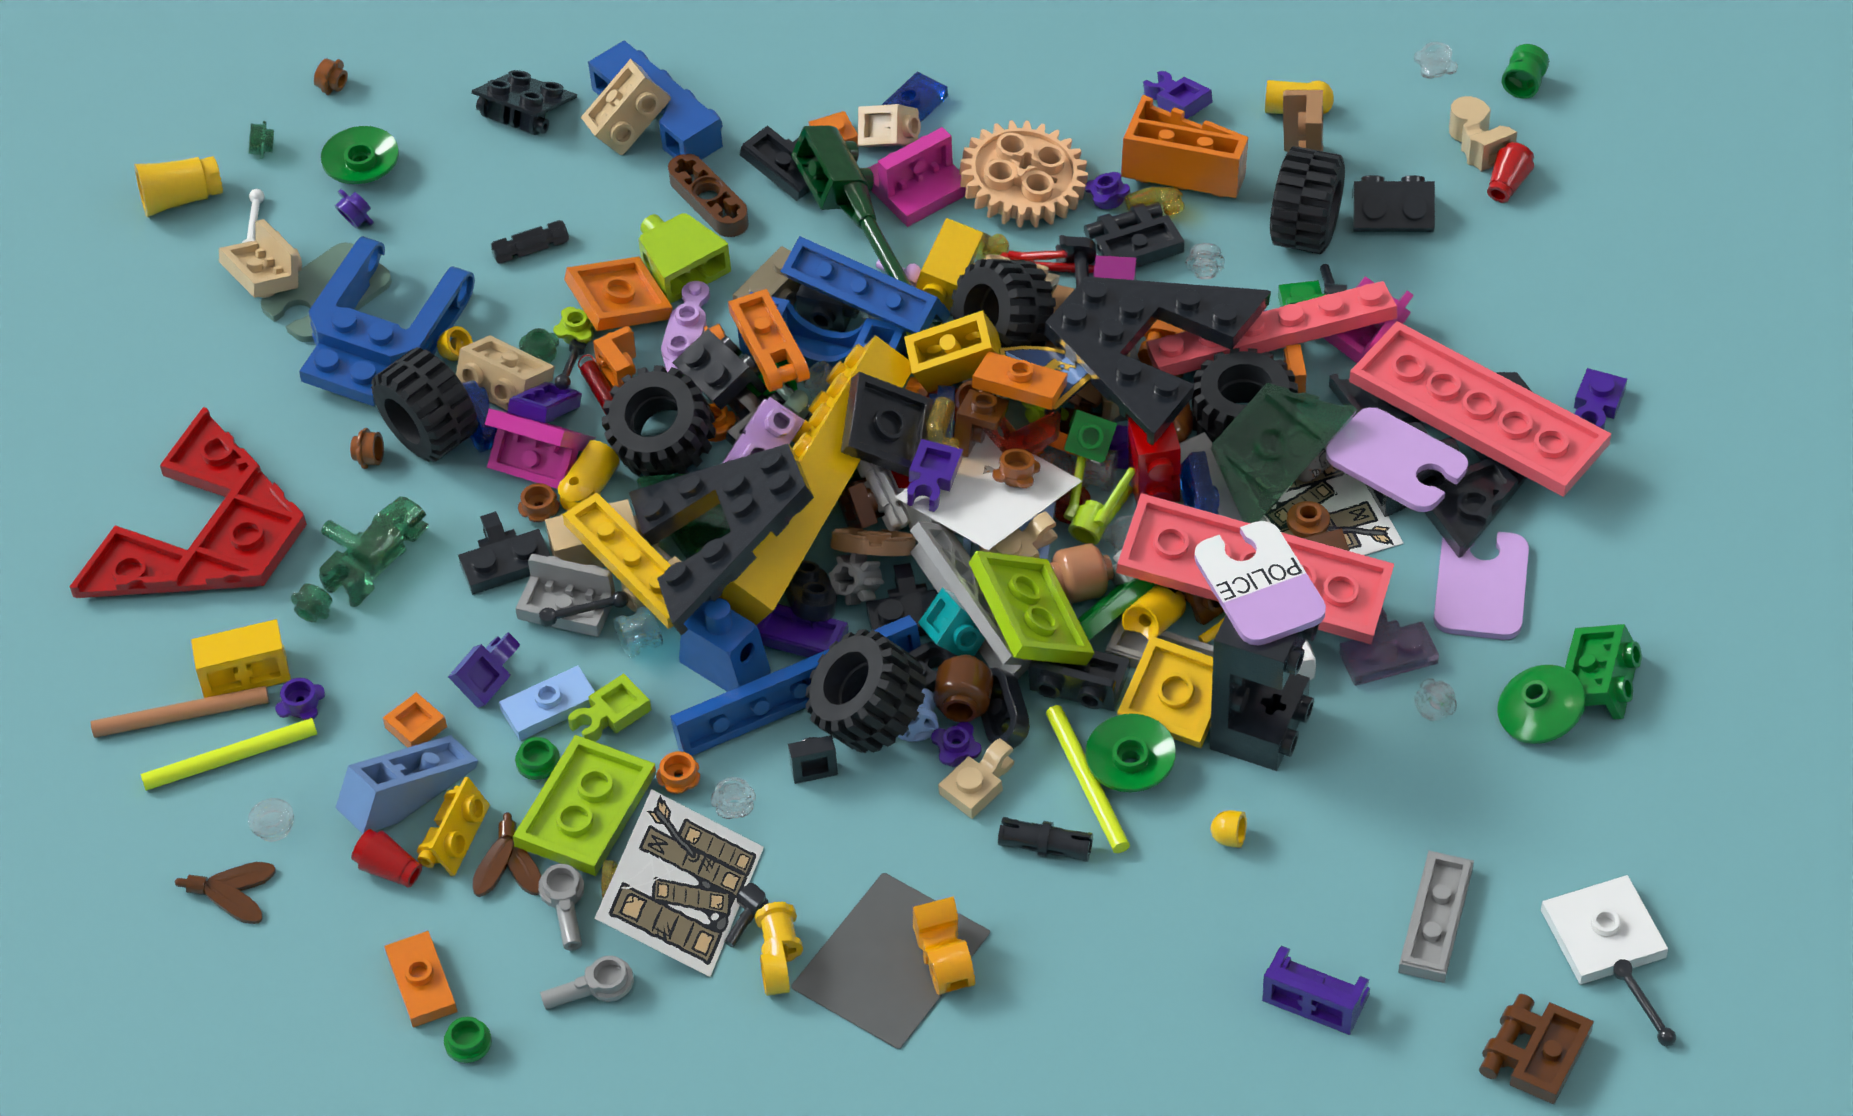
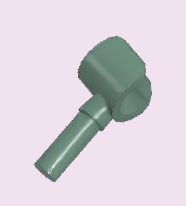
M784 384L783 388L776 390L786 401L783 406L804 419L809 413L807 394L802 390L793 392Z

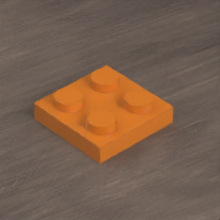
M640 256L566 268L564 280L596 331L669 320L673 307Z

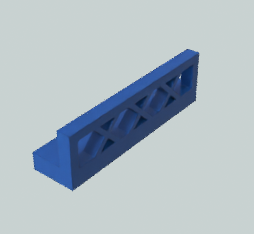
M801 236L797 239L780 271L785 277L911 334L928 329L933 319L946 323L950 316V311L938 297Z

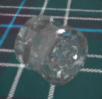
M1109 449L1106 459L1102 463L1086 459L1082 488L1096 485L1102 491H1112L1118 464L1117 450Z

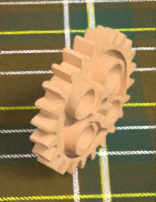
M1010 120L1008 129L1004 130L998 123H995L993 134L982 129L979 139L974 137L970 139L969 148L964 147L960 163V186L966 188V199L976 198L974 206L976 210L988 207V218L998 213L1002 215V224H1006L1010 218H1014L1018 227H1022L1024 220H1030L1036 228L1041 218L1051 225L1054 223L1055 214L1065 219L1067 218L1068 208L1072 210L1077 209L1078 200H1083L1085 184L1088 178V172H1085L1087 161L1080 159L1081 149H1071V138L1062 141L1058 140L1059 130L1047 134L1045 133V124H1041L1035 130L1031 129V124L1027 120L1023 128H1017L1014 121Z

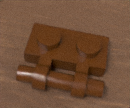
M1518 994L1513 1005L1505 1008L1500 1018L1502 1026L1495 1038L1488 1040L1482 1052L1484 1060L1479 1068V1072L1486 1078L1496 1079L1501 1067H1511L1514 1071L1511 1075L1510 1086L1555 1105L1592 1032L1594 1021L1549 1002L1542 1016L1531 1012L1535 1004L1534 1000L1528 995ZM1524 1033L1531 1036L1525 1049L1514 1045L1518 1035Z

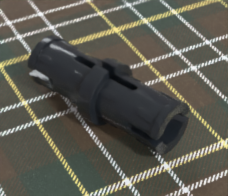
M1008 817L1002 818L1001 824L1003 825H1000L998 833V845L1035 851L1038 852L1037 856L1047 858L1048 854L1086 862L1089 861L1090 854L1088 853L1092 851L1093 833L1054 827V822L1043 821L1042 824Z

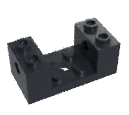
M1225 616L1214 639L1211 750L1275 771L1278 770L1284 755L1292 756L1299 737V731H1296L1300 721L1307 723L1314 706V698L1309 696L1310 678L1298 674L1305 653L1302 647L1306 640L1311 642L1314 640L1319 624L1273 642L1257 646L1244 642L1228 616Z

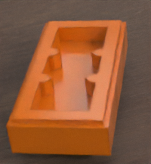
M988 351L973 374L972 388L1052 410L1067 386L1068 373Z
M429 931L384 946L413 1028L458 1012Z

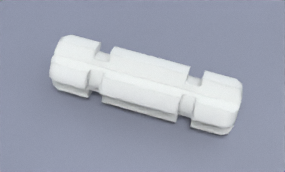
M860 460L856 468L861 478L866 477L867 481L864 484L866 488H870L874 493L879 513L884 512L885 516L882 519L889 531L903 529L910 522V516L904 505L899 506L900 500L895 498L898 493L887 471H881L880 466Z

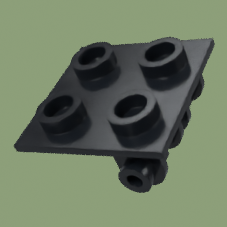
M521 70L509 71L508 74L495 80H490L488 83L473 89L471 93L479 96L476 102V110L480 111L483 117L505 125L510 123L511 127H519L520 130L533 135L547 132L549 120L545 118L546 112L577 98L576 93L564 90L563 85L556 82H542L533 79L528 72Z

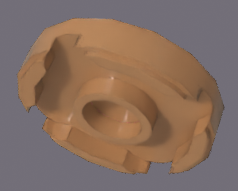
M855 527L836 528L832 531L830 547L834 550L876 556L912 555L910 551L917 545L916 539L911 533L889 531L888 529L867 531L863 528Z

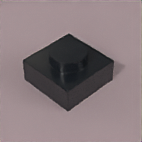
M832 735L819 738L809 737L800 742L788 744L794 784L838 775L836 749Z

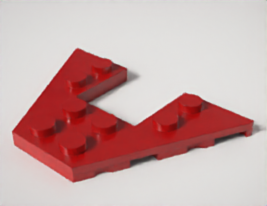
M203 407L160 464L163 476L225 497L194 542L186 550L115 525L69 587L74 598L264 586L306 527L305 516L293 502H289L285 498V494L275 482L272 484L261 472L260 466L246 450L238 447L234 437L229 432H225L210 416L209 410Z

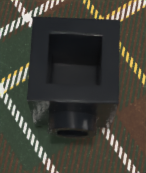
M802 284L796 294L798 314L809 323L821 329L845 332L851 318L856 319L860 312L858 309Z

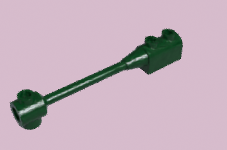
M803 126L791 156L820 209H842L863 230L887 275L911 285L876 222V215L869 194L874 185V176L870 168H859L857 164L859 156L857 144L854 141H844L839 130L834 126ZM940 321L932 322V323L930 324L929 328H932V327H935V326H938V325H941V324H944V323H942V322H940ZM906 349V358L909 360L908 353H907V349Z

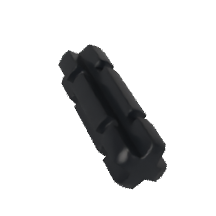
M562 220L548 223L545 229L539 226L511 235L512 239L508 241L506 237L495 240L491 243V250L496 262L502 264L513 260L514 255L521 258L548 249V244L553 243V246L566 243L569 240L568 230Z

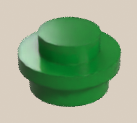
M533 737L524 741L515 756L518 772L523 777L531 780L548 778L560 760L557 747L542 737Z
M468 1016L453 1021L444 1036V1046L448 1056L460 1063H471L481 1059L488 1053L492 1043L489 1028L478 1019Z

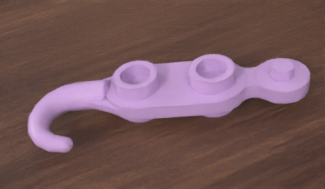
M692 281L684 285L682 288L684 304L678 306L670 315L661 345V353L667 372L671 367L676 368L672 362L704 333L706 314L701 306L710 299L709 287L704 282Z

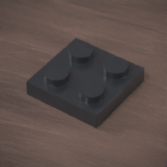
M858 372L851 378L841 453L909 477V469L921 439H929L934 399Z

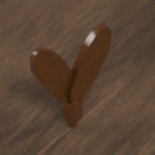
M509 812L504 813L503 821H500L498 824V839L491 846L474 874L473 892L477 897L488 894L496 887L507 866L522 890L531 895H539L538 889L541 874L527 851L514 847L513 835L517 830V824L512 820V815Z
M252 862L217 873L209 877V879L205 876L189 874L187 879L177 878L175 885L186 888L187 893L206 895L219 908L243 923L258 924L263 919L258 904L241 891L266 883L274 876L276 869L270 863Z

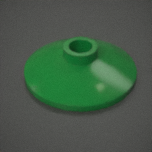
M356 126L342 130L332 136L325 143L321 151V163L326 174L332 179L345 184H365L378 180L394 168L399 157L398 144L395 138L387 131L373 126Z
M1558 665L1531 667L1517 674L1503 689L1497 706L1499 721L1504 730L1512 738L1528 744L1551 742L1567 734L1580 720L1586 704L1585 690L1579 678L1564 667ZM1542 694L1539 698L1533 699L1534 697Z
M1122 714L1105 720L1094 729L1087 741L1085 754L1087 766L1098 782L1112 790L1131 793L1148 790L1161 783L1174 766L1176 749L1172 735L1159 721L1141 714ZM1130 758L1138 760L1133 763L1124 762Z

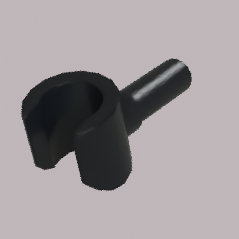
M1328 264L1320 266L1324 281V294H1334L1347 290V285L1335 284Z
M748 883L744 886L737 896V903L745 910L739 915V919L724 940L730 947L736 945L747 926L755 918L756 911L769 904L765 892L754 883Z

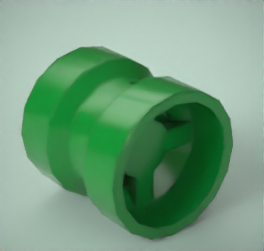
M1521 44L1517 46L1512 52L1509 65L1502 75L1501 83L1503 88L1517 98L1524 99L1535 96L1541 86L1542 77L1546 74L1550 60L1548 54L1536 45Z

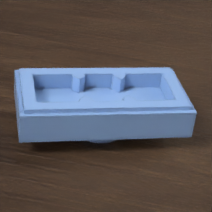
M577 665L499 701L501 712L519 741L567 720L568 716L579 708H591L588 696L595 691Z

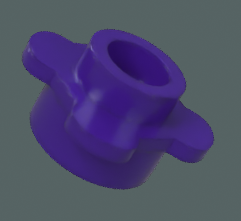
M1110 172L1099 175L1095 180L1088 181L1085 184V191L1092 194L1093 202L1098 208L1113 209L1124 202L1125 196L1130 193V186L1123 184L1120 173Z
M342 189L338 191L342 199L335 205V208L352 226L358 228L364 221L370 226L374 223L367 215L371 207L359 194L354 192L349 196Z
M294 678L287 681L281 688L280 697L282 701L276 704V713L282 718L294 716L301 718L303 721L310 718L315 719L318 715L317 705L319 700L325 697L323 686L313 684L306 678Z
M959 722L957 726L949 727L946 730L938 728L932 732L931 741L939 748V761L942 764L957 767L968 756L974 759L981 754V744L976 742L973 737L974 727L972 724Z

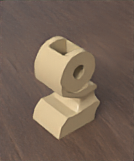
M1472 96L1459 97L1451 104L1449 133L1452 138L1462 142L1461 151L1466 154L1467 164L1475 166L1480 171H1484L1494 166L1499 149L1504 148L1507 143L1516 142L1517 132L1510 127L1501 125L1489 130L1491 113L1489 106L1484 101Z

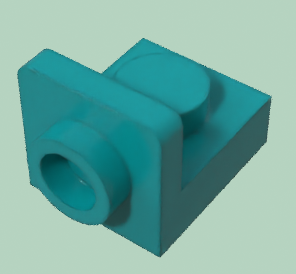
M943 587L918 622L936 645L957 656H974L985 641V637L955 594Z

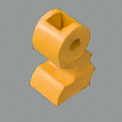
M954 896L914 906L913 929L918 947L923 950L924 963L929 965L931 978L937 994L941 995L961 988L975 986L974 969L967 942L958 939V913Z

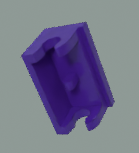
M1281 945L1264 974L1262 1001L1350 1035L1370 995V988L1367 987L1370 979L1360 976L1355 985L1291 961V957L1288 956L1290 948Z

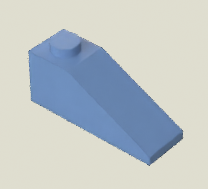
M449 735L348 765L336 809L362 834L368 829L375 831L398 824L475 769L478 760L456 739Z

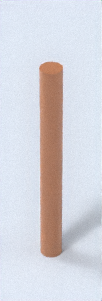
M266 686L92 720L91 729L94 738L266 704L270 703Z

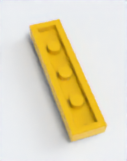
M598 493L593 494L562 514L564 525L668 629L673 627L674 625L671 622L657 580L671 565Z

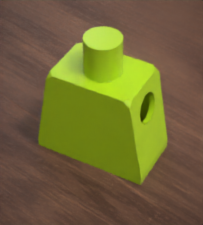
M681 213L666 222L658 215L652 214L641 223L640 231L643 234L638 238L641 260L670 304L682 298V288L687 283L701 281L709 284L731 272L728 243L689 214Z

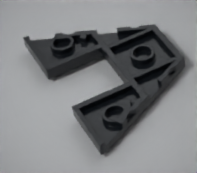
M1086 276L1046 321L1044 335L1055 346L1063 349L1065 356L1074 365L1079 363L1091 376V384L1108 401L1114 402L1119 407V413L1125 419L1131 417L1147 434V442L1150 445H1154L1193 398L1195 384L1128 357V353L1157 319L1232 350L1269 305L1271 291Z
M1497 372V374L1532 392L1517 372ZM1338 374L1330 375V389L1352 418L1362 409L1370 407L1381 409L1405 423L1421 422V420L1350 383L1349 379H1339ZM1473 448L1472 450L1481 461L1468 466L1467 473L1457 485L1448 481L1445 477L1425 484L1427 486H1435L1445 492V498L1438 506L1424 513L1458 558L1466 553L1527 479V477Z
M788 443L629 492L642 534L651 546L720 503L731 530L730 533L722 538L708 542L701 551L685 561L671 565L663 575L657 578L671 622L680 635H683L688 630L684 625L686 620L704 602L709 600L715 602L722 595L724 588L730 582L736 580L757 558L752 551L769 533L772 532L777 537L786 528L792 517L801 512L814 498L798 457Z

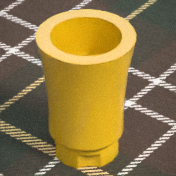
M214 156L203 159L194 157L162 163L134 164L138 190L146 217L190 202L208 199V195L223 193L220 172Z

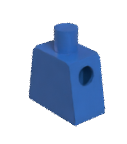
M718 598L715 602L711 600L704 602L684 623L688 630L680 637L679 662L728 692L771 674L758 627L753 622L731 610L730 604L726 600Z

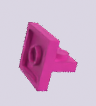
M943 127L888 154L886 157L878 160V163L868 167L874 176V185L871 191L907 227L965 197L966 188L960 186L961 175H959V169L953 164L952 136Z
M489 408L485 425L497 428L486 468L536 483H543L558 489L560 481L566 477L576 462L578 452L583 451L589 441L595 440L596 437Z

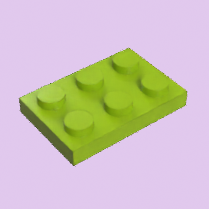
M976 550L969 561V565L1013 657L1024 660L1087 665L1095 652L1048 559Z
M574 735L514 833V847L561 864L570 865L574 869L596 876L655 777V763Z

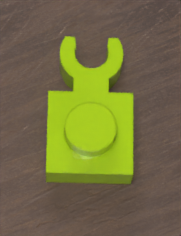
M623 673L589 695L591 708H579L573 711L568 716L569 727L574 731L582 725H590L581 732L582 737L596 742L600 739L602 730L609 726L617 734L652 710L650 699Z

